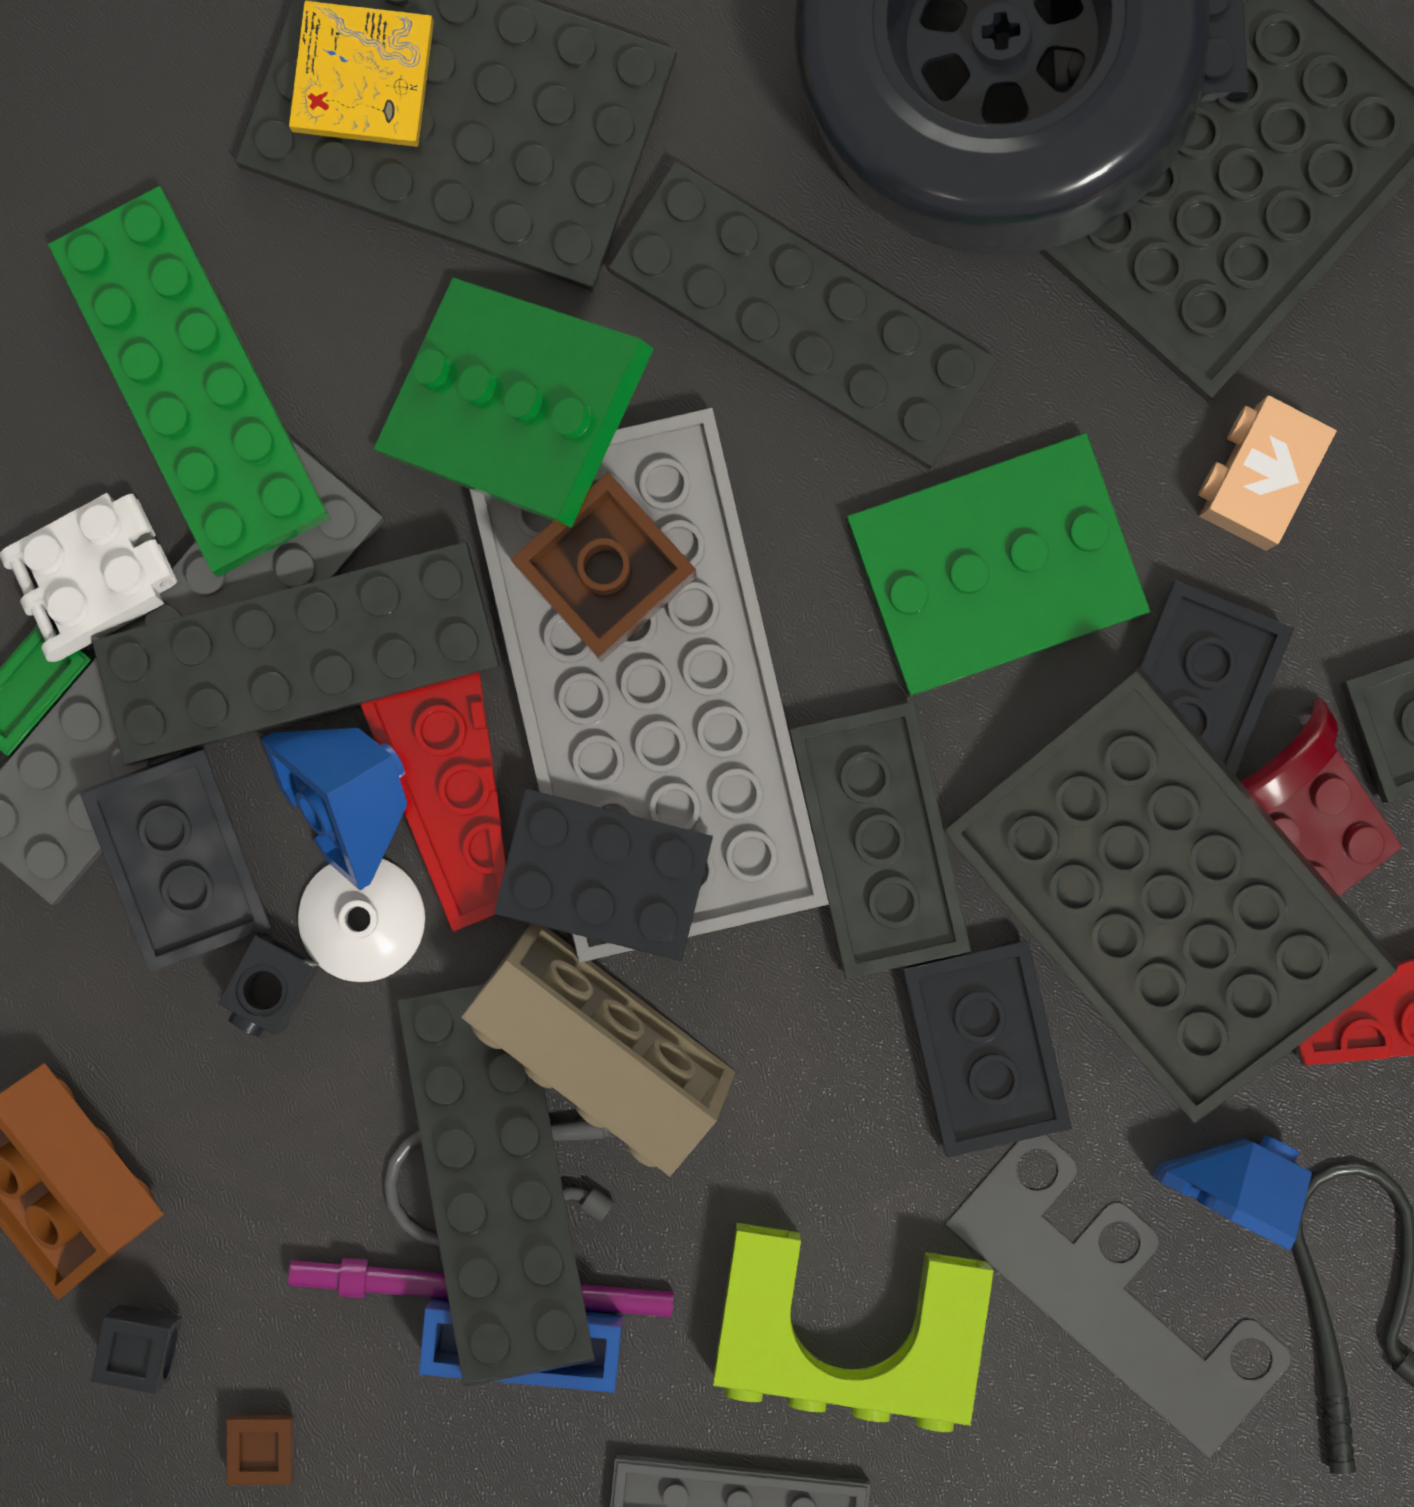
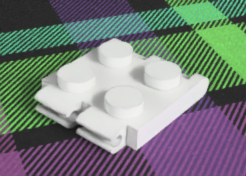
M105 493L11 544L0 552V559L4 567L10 570L13 569L24 596L21 598L20 603L25 613L34 616L43 635L45 643L41 649L47 661L56 662L88 646L92 643V640L102 638L164 604L160 593L177 583V579L161 545L157 544L156 540L153 539L156 535L139 499H136L134 494L125 495L114 501L108 493ZM25 564L31 569L34 578L39 586L36 589L25 567ZM45 610H47L49 616L55 621V624L60 634L56 635L55 630Z

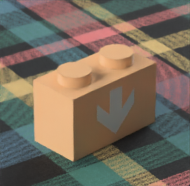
M1269 395L1259 402L1254 409L1245 405L1227 437V440L1236 445L1226 465L1224 466L1216 461L1201 486L1198 496L1206 499L1207 502L1199 517L1265 551L1278 545L1337 430Z

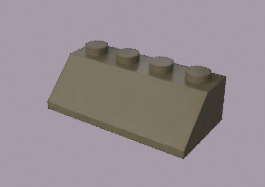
M531 923L461 1017L471 1025L474 1034L483 1043L495 1049L502 1048L523 1064L525 1072L534 1082L542 1087L557 1090L575 1104L577 1112L584 1120L595 1127H605L626 1143L629 1152L639 1162L648 1167H658L669 1177L716 1123L736 1074L733 1069L592 961L579 963L576 949L549 928Z

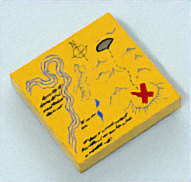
M305 1L289 123L291 131L418 147L434 25L432 16Z

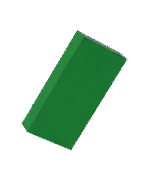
M52 624L56 635L60 634L59 630ZM38 625L0 668V750L8 757L13 756L94 661L82 649L56 662L47 661L41 649L45 640Z

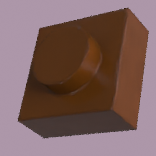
M230 1415L227 1419L226 1485H291L295 1479V1415Z

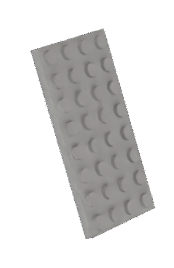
M713 408L616 430L591 484L592 487L609 472L696 568L697 577L602 662L598 660L510 560L553 521L470 489L539 791L712 835L713 840L688 937L828 905L829 902ZM573 934L579 963L634 950Z

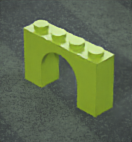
M736 1223L713 1373V1386L724 1387V1396L744 1402H762L763 1394L788 1397V1406L809 1412H825L827 1404L852 1407V1416L873 1422H889L890 1414L916 1417V1426L937 1432H952L954 1423L971 1426L994 1270L987 1261L925 1252L915 1319L903 1345L891 1357L879 1364L861 1369H843L826 1364L813 1356L802 1345L791 1323V1304L801 1245L800 1233Z

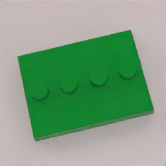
M452 278L375 444L374 450L395 461L572 528L654 348L640 338Z
M1087 433L849 515L846 518L909 697L1150 612Z

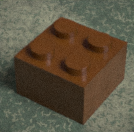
M609 472L589 489L572 528L553 521L510 559L516 569L600 662L604 661L697 577L696 568Z

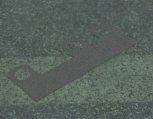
M1047 1135L1018 1141L950 1218L946 1225L1210 1458L1288 1369L1291 1362L1289 1350L1258 1322L1244 1320L1237 1324L1206 1361L1124 1289L1156 1252L1159 1245L1156 1232L1127 1206L1121 1203H1113L1100 1213L1073 1244L1044 1219L1042 1214L1074 1179L1077 1172L1075 1161ZM1033 1149L1049 1152L1055 1158L1058 1165L1056 1180L1050 1187L1044 1190H1031L1025 1187L1017 1175V1164L1023 1154ZM1114 1222L1130 1224L1136 1229L1140 1238V1247L1137 1254L1131 1260L1124 1263H1115L1108 1260L1099 1248V1237L1102 1230ZM1253 1338L1264 1342L1272 1354V1364L1269 1371L1263 1377L1256 1380H1247L1240 1377L1234 1371L1231 1364V1354L1234 1347L1245 1339Z

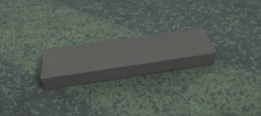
M616 1454L610 1507H868L871 1484L868 1479Z

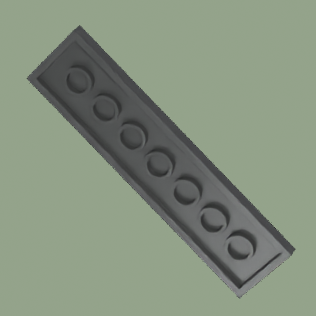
M293 442L331 519L220 577H216L211 572L195 541L172 568L177 583L160 593L164 604L124 625L118 633L337 576L382 525L385 519ZM95 658L0 770V862L51 905L59 904L102 853L82 801L81 790L189 751L186 750L133 765H124L97 658Z

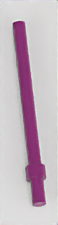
M343 1258L341 1264L291 1260L289 1286L339 1290V1297L362 1299L366 1298L367 1292L448 1299L443 1272L370 1267L369 1260ZM581 1284L585 1310L672 1317L673 1291Z

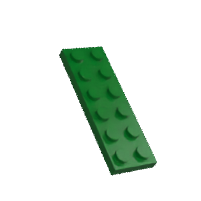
M161 186L48 244L211 572L216 577L234 570L331 519L189 237Z

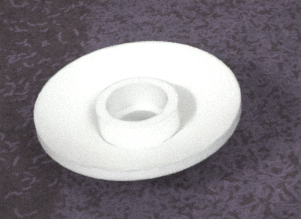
M382 858L371 884L362 890H358L329 864L312 878L303 893L298 912L300 936L310 957L329 974L353 982L379 980L401 969L417 951L425 929L424 902L418 887L403 869ZM354 907H363L370 914V924L364 931H355L348 924V914Z

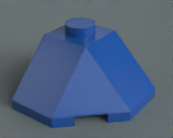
M359 728L272 732L262 738L278 787L292 808L297 805L299 806L308 824L319 835L313 841L326 861L358 890H362L370 885L408 805L400 778L405 775V771L396 752L387 743L379 745Z
M1264 1134L1259 1145L1244 1137H1239L1156 1165L1151 1176L1185 1196L1189 1195L1195 1198L1197 1202L1223 1217L1291 1250L1297 1237L1312 1172L1295 1164L1300 1151Z

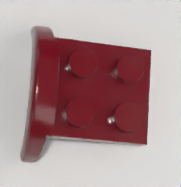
M1319 698L1313 701L1311 717L1293 742L1267 765L1241 781V783L1340 896L1400 850L1402 845L1335 747L1338 733L1337 721L1323 699Z

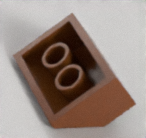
M44 1063L0 1093V1228L56 1299L59 1300L161 1218L164 1213L154 1202L153 1195L147 1185L135 1178L115 1153L114 1146L109 1137L102 1130L96 1128L78 1106L68 1085L61 1079L56 1078Z

